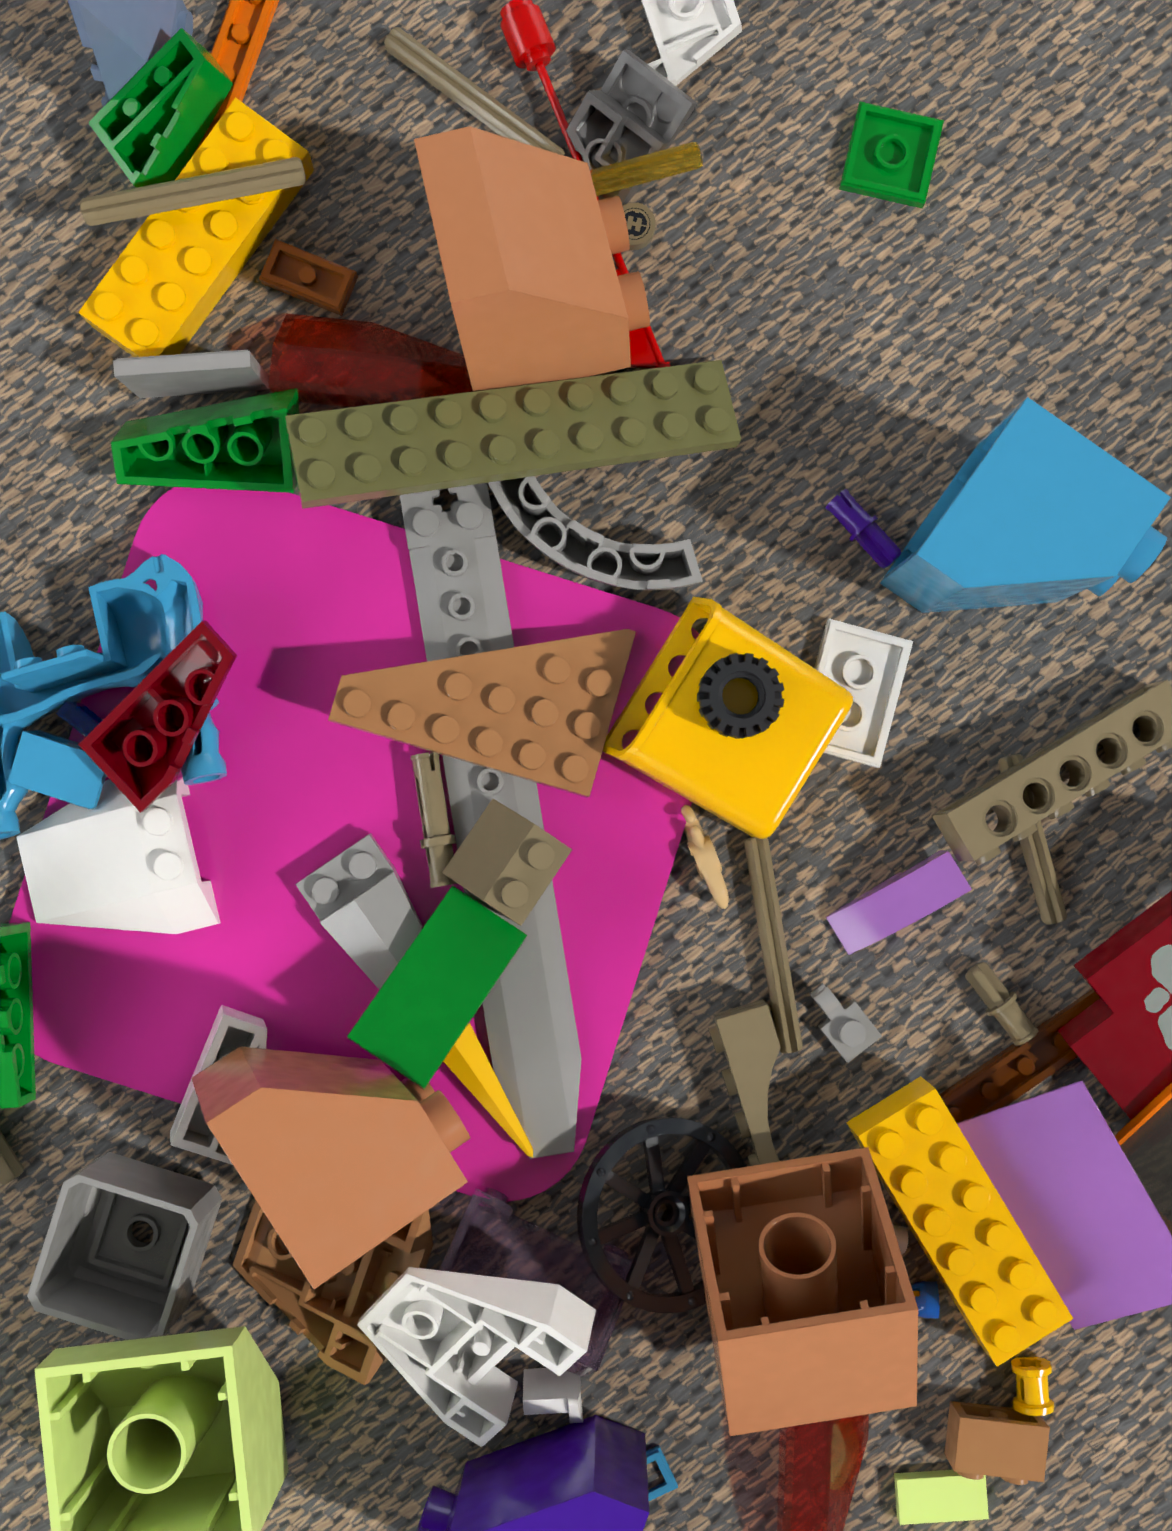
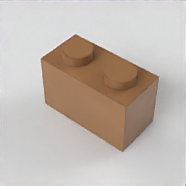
M950 1401L944 1454L953 1471L968 1479L980 1480L986 1475L1001 1477L1006 1482L1016 1485H1026L1028 1481L1044 1482L1050 1427L1041 1416L1024 1415L1015 1411L1014 1408Z

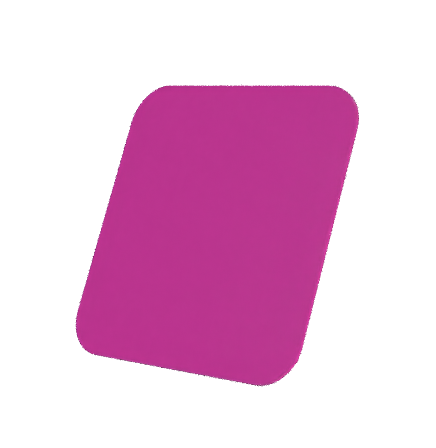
M173 487L163 494L143 517L134 537L121 578L129 576L152 556L157 557L164 554L180 563L197 584L203 602V621L206 620L237 654L217 695L219 704L210 711L213 723L219 730V753L226 762L227 776L208 783L188 785L190 795L182 797L201 881L211 880L221 923L179 934L36 923L25 875L9 923L30 922L34 1054L54 1064L181 1104L221 1005L264 1019L267 1027L266 1049L379 1060L347 1038L379 989L321 925L320 919L295 885L296 883L371 833L395 867L423 927L452 885L430 888L431 882L426 850L421 849L420 840L424 839L410 756L428 752L430 754L431 751L328 721L341 675L427 662L405 529L331 505L302 509L300 496L288 492ZM500 559L514 647L623 629L636 631L608 729L609 733L680 618L653 606ZM150 579L147 582H145L146 584L150 585L155 591L157 590V584L155 580ZM692 627V635L696 640L699 633ZM101 643L99 645L97 653H103ZM676 656L669 662L668 671L672 677L685 656ZM135 687L111 688L83 698L74 723L87 729L89 734ZM653 693L646 699L645 709L649 715L662 693ZM73 727L69 740L80 743L85 736ZM631 730L623 736V749L634 740L639 732L638 730ZM604 752L601 754L590 797L586 798L537 783L544 831L572 849L552 880L582 1058L574 1152L530 1159L443 1062L429 1083L435 1092L440 1090L444 1094L470 1135L471 1139L450 1152L468 1181L456 1191L488 1201L506 1202L535 1196L560 1181L571 1170L582 1153L684 831L686 820L681 813V808L684 805H689L690 807L692 805L691 801ZM439 754L450 834L455 835L443 757ZM50 797L43 820L68 805L69 802ZM457 843L452 844L454 854L457 851ZM453 884L454 887L464 893V888L461 885ZM482 1004L470 1021V1024L492 1066ZM386 1065L388 1069L399 1079V1081H402L406 1078L394 1069H392L391 1067H389L388 1065Z

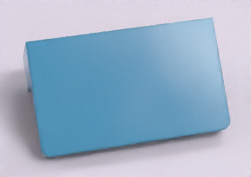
M41 730L22 732L8 781L10 784L93 809L97 807L106 774L78 745L79 742Z

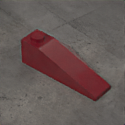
M206 620L201 621L78 744L140 813L144 812L175 782L237 657V654Z

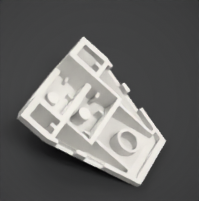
M181 770L175 782L144 812L140 813L117 786L108 779L103 784L96 808L88 809L69 803L16 837L36 923L165 934H179L221 923L211 880L201 881L182 797L190 795L188 785L184 784Z

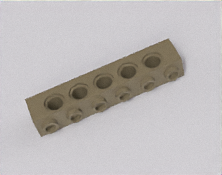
M1163 680L1141 687L931 815L958 861H975L979 865L995 858L1001 853L998 846L1011 838L1014 842H1017L1032 835L1038 830L1037 822L1047 816L1050 819H1055L1066 814L1075 807L1072 801L1079 796L1085 794L1086 797H1090L1105 790L1111 785L1108 780L1110 777L1118 772L1125 775L1146 764L1144 756L1156 750L1157 753L1172 748V686L1168 680ZM1134 721L1139 725L1141 730L1139 740L1134 736L1132 731ZM1098 743L1105 749V759L1103 762L1098 759L1096 754ZM1063 764L1070 773L1067 785L1060 778V768ZM1026 786L1032 790L1034 795V801L1030 808L1023 800V791ZM990 808L995 811L998 817L997 826L993 831L986 823V813Z

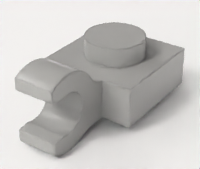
M823 983L809 993L828 1017L818 1027L847 1063L882 1037L853 999L842 1006L831 990Z

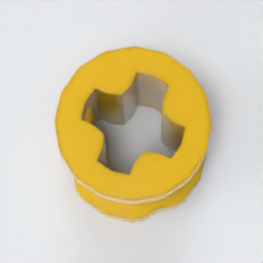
M1021 1357L1011 1360L1012 1372L1016 1374L1017 1396L1013 1398L1014 1410L1029 1416H1044L1054 1412V1401L1049 1398L1048 1375L1052 1373L1050 1361L1040 1357Z

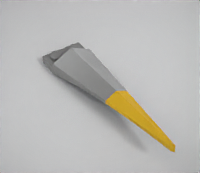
M370 833L295 885L320 919L321 925L380 990L422 930L423 925L395 867ZM469 1023L443 1062L523 1152L533 1158V1147Z

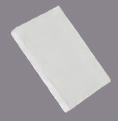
M833 619L827 620L814 668L847 689L852 694L853 704L823 754L880 768L913 641Z

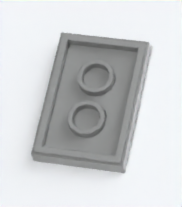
M248 350L118 358L113 360L114 377L139 398L269 389L268 374Z

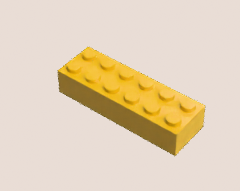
M235 97L175 180L298 157L302 161L307 181L313 173L314 167L309 151ZM303 185L149 215L78 313L91 327L133 357L180 354Z
M920 1076L846 1122L860 1147H869L878 1177L978 1343L997 1367L1074 1319L935 1087Z

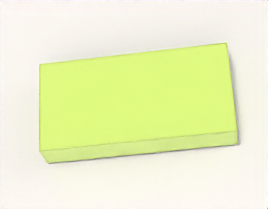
M953 1470L894 1473L896 1512L900 1525L989 1519L986 1475H984L983 1479L973 1480L962 1477Z

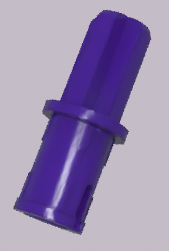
M848 489L841 491L840 496H835L825 507L850 533L849 540L851 542L857 541L881 568L889 567L901 555V550L876 523L878 520L877 516L871 517L853 498Z

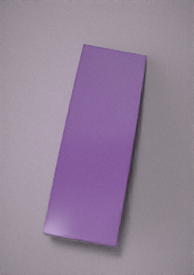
M940 850L905 872L897 873L826 916V919L845 951L850 955L922 919L972 889L950 852Z

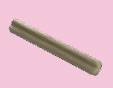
M1013 754L1000 758L998 761L1000 772L1002 773L1024 759L1021 754ZM1026 786L1023 791V800L1030 808L1034 801V795L1032 790ZM1039 821L1036 823L1038 830L1020 840L1041 920L1045 924H1056L1066 920L1067 913L1042 823Z

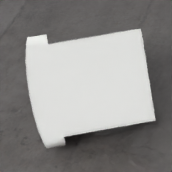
M572 1365L561 1376H558L548 1368L524 1369V1415L569 1413L570 1423H583L581 1377L578 1365Z

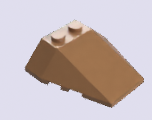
M255 1200L232 1266L269 1305L274 1303L290 1320L288 1325L297 1335L303 1333L319 1350L317 1356L327 1366L366 1385L371 1381L386 1357L357 1326L358 1321L408 1267L426 1268L433 1247L429 1210L319 1287L313 1289Z

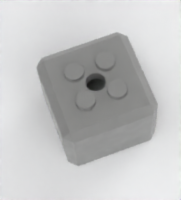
M108 1152L95 1159L63 1182L27 1294L34 1310L126 1340L164 1336L189 1306L222 1201L218 1189L214 1184L112 1152ZM135 1221H145L151 1225L154 1234L152 1241L140 1242L134 1237L132 1226Z

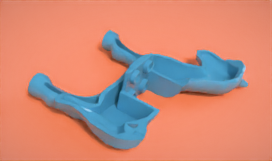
M164 554L157 557L152 556L126 578L100 582L88 587L103 653H95L85 649L83 645H69L57 649L56 658L42 661V658L34 657L31 645L15 618L5 611L0 612V840L21 833L19 819L15 811L28 793V789L10 784L8 779L24 729L85 697L111 688L136 687L203 621V602L197 584L180 563ZM150 579L155 580L157 584V590L155 591L150 585L146 584L145 582H147ZM217 697L210 711L219 704ZM210 711L181 768L185 785L208 783L227 776L226 762L219 753V730L213 723Z

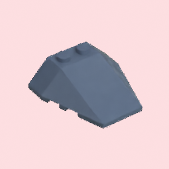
M68 0L82 46L92 48L97 65H91L90 70L95 81H102L106 91L105 97H102L101 100L103 107L181 27L191 36L193 33V16L187 10L183 0Z

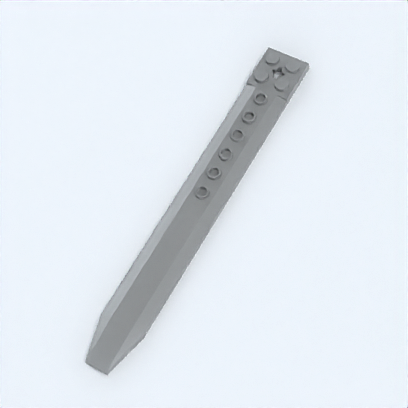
M488 483L446 488L451 495L457 494L458 501L451 503V510L448 512H443L441 505L433 504L434 498L439 497L440 491L445 489L400 495L427 661L514 647ZM442 755L457 850L492 798L544 830L536 782ZM553 880L522 926L464 888L466 895L527 935V938L482 1003L493 1070L533 1147V1158L574 1152L582 1058Z

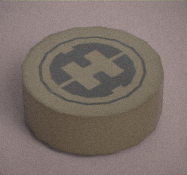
M641 203L623 205L630 250L642 249L652 241L655 234L656 220L653 212Z

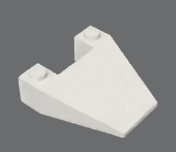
M408 1267L360 1317L357 1326L445 1424L482 1448L507 1425L518 1381L495 1367V1365L516 1347L558 1376H561L587 1352L596 1309L559 1284Z

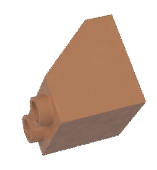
M471 126L414 139L450 302L473 392L583 378L631 367L629 331L650 326L647 297L639 271L617 276L612 254L630 250L622 202L619 196L597 200L588 163Z
M238 1047L191 1078L207 1126L313 1289L319 1287L468 1182L450 1152L471 1138L447 1098L440 1090L435 1092L430 1083L423 1090L407 1078L399 1081L380 1060Z
M869 1147L687 1176L712 1342L729 1435L736 1436L917 1406L918 1306Z

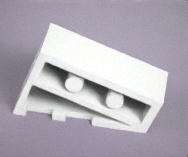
M221 1005L193 1076L238 1047L266 1049L267 1027L264 1019ZM191 1079L170 1130L171 1146L233 1165L205 1122Z

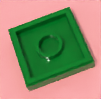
M860 101L856 111L839 190L923 209L944 120Z

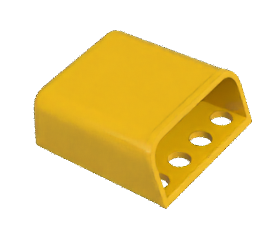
M693 597L606 736L602 752L624 762L749 836L765 839L770 837L781 823L847 716L853 704V697L847 689L722 608L716 601ZM699 619H708L695 640L691 631L692 625ZM734 653H738V655L750 653L754 654L753 657L758 659L764 658L768 661L767 665L771 669L775 668L779 673L777 678L780 683L783 682L784 691H782L784 704L779 710L778 714L780 715L777 720L764 732L740 739L730 736L725 737L720 735V732L711 729L707 725L708 722L704 716H701L699 712L700 705L697 702V693L700 687L698 685L706 671L719 659ZM676 656H685L672 677L668 671L669 662ZM736 678L730 680L725 685L722 698L725 706L731 712L747 714L756 706L758 693L750 681ZM653 693H662L649 715L645 709L646 699ZM631 730H638L639 732L634 740L623 749V736Z

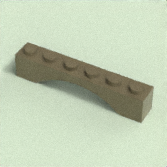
M762 999L713 1014L716 1026L708 1028L716 1054L724 1052L729 1066L728 1069L721 1070L728 1095L737 1094L742 1111L736 1112L734 1115L742 1139L750 1137L755 1153L747 1155L750 1166L780 1161L772 1143L768 1123V1089L772 1068L781 1047L768 1004Z

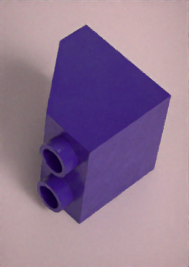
M593 1415L583 1419V1423H571L467 1461L455 1494L432 1486L416 1531H643L650 1513L645 1433L598 1415Z

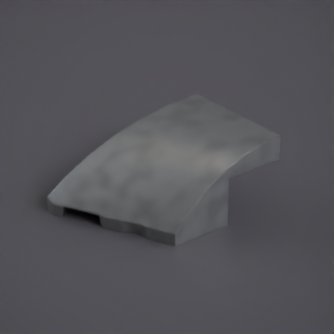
M630 50L622 51L601 90L587 92L566 129L575 150L582 155L584 162L588 163L592 181H595L603 199L619 196L622 206L631 200L664 156L696 107L697 102Z

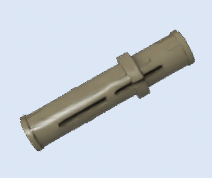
M428 752L412 755L410 758L413 765L424 839L420 840L421 849L426 850L431 882L430 888L458 884L442 873L454 856L452 844H456L455 835L450 834L439 754L435 752L429 754Z

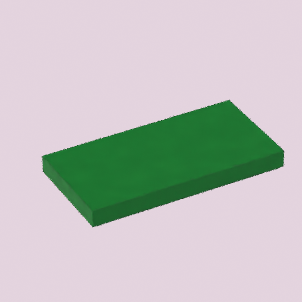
M452 885L347 1038L425 1090L527 938V935Z

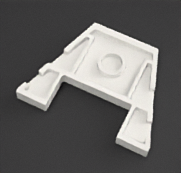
M641 0L660 55V59L648 63V65L675 86L742 32V25L734 0Z

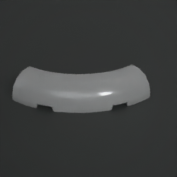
M535 476L488 482L500 507L518 531L544 555L574 573L610 586L637 590L674 589L703 582L690 539L665 544H627L605 538L603 535L586 528L575 520H571L551 501Z

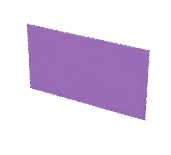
M1082 1080L957 1123L1074 1318L1069 1321L1074 1330L1172 1304V1235Z

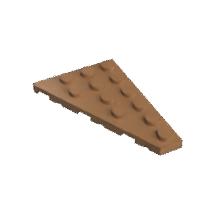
M623 629L341 675L328 721L587 798L590 797L636 631Z

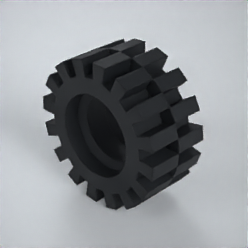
M738 653L729 654L727 657L716 661L701 678L698 685L700 686L699 692L697 693V702L700 705L699 712L708 722L707 725L711 729L720 732V735L735 737V739L755 736L768 729L779 717V710L784 704V699L782 698V691H784L783 682H779L777 678L779 673L775 668L771 669L767 665L768 661L764 658L758 659L753 657L754 654L750 653L740 655ZM732 679H746L757 690V704L747 714L733 713L728 710L723 702V689Z

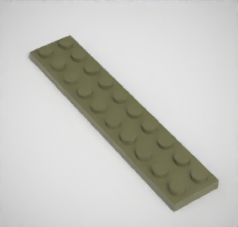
M722 360L285 416L302 509L736 448L741 442Z

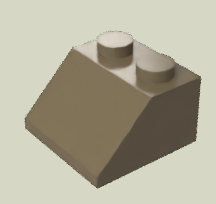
M492 798L442 873L522 926L572 849L533 822Z

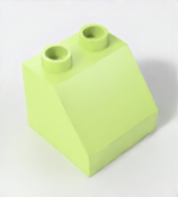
M246 1326L57 1348L35 1368L51 1531H261L289 1470L279 1380Z

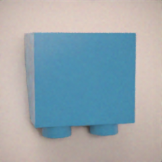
M1027 397L977 444L880 584L921 613L1056 603L1086 589L1099 597L1107 592L1119 577L1128 583L1136 581L1160 554L1167 541V537L1151 525L1171 497Z

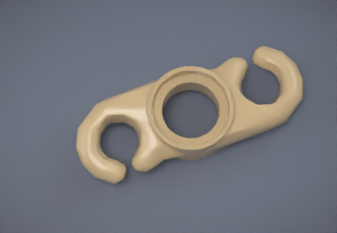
M684 805L681 808V813L686 820L684 831L691 856H694L697 863L695 864L701 879L705 880L717 906L721 909H726L729 903L728 890L713 843L709 835H705L693 809L689 805Z

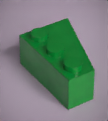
M181 27L88 123L133 186L137 188L174 181L196 151L232 88L233 82L211 53Z

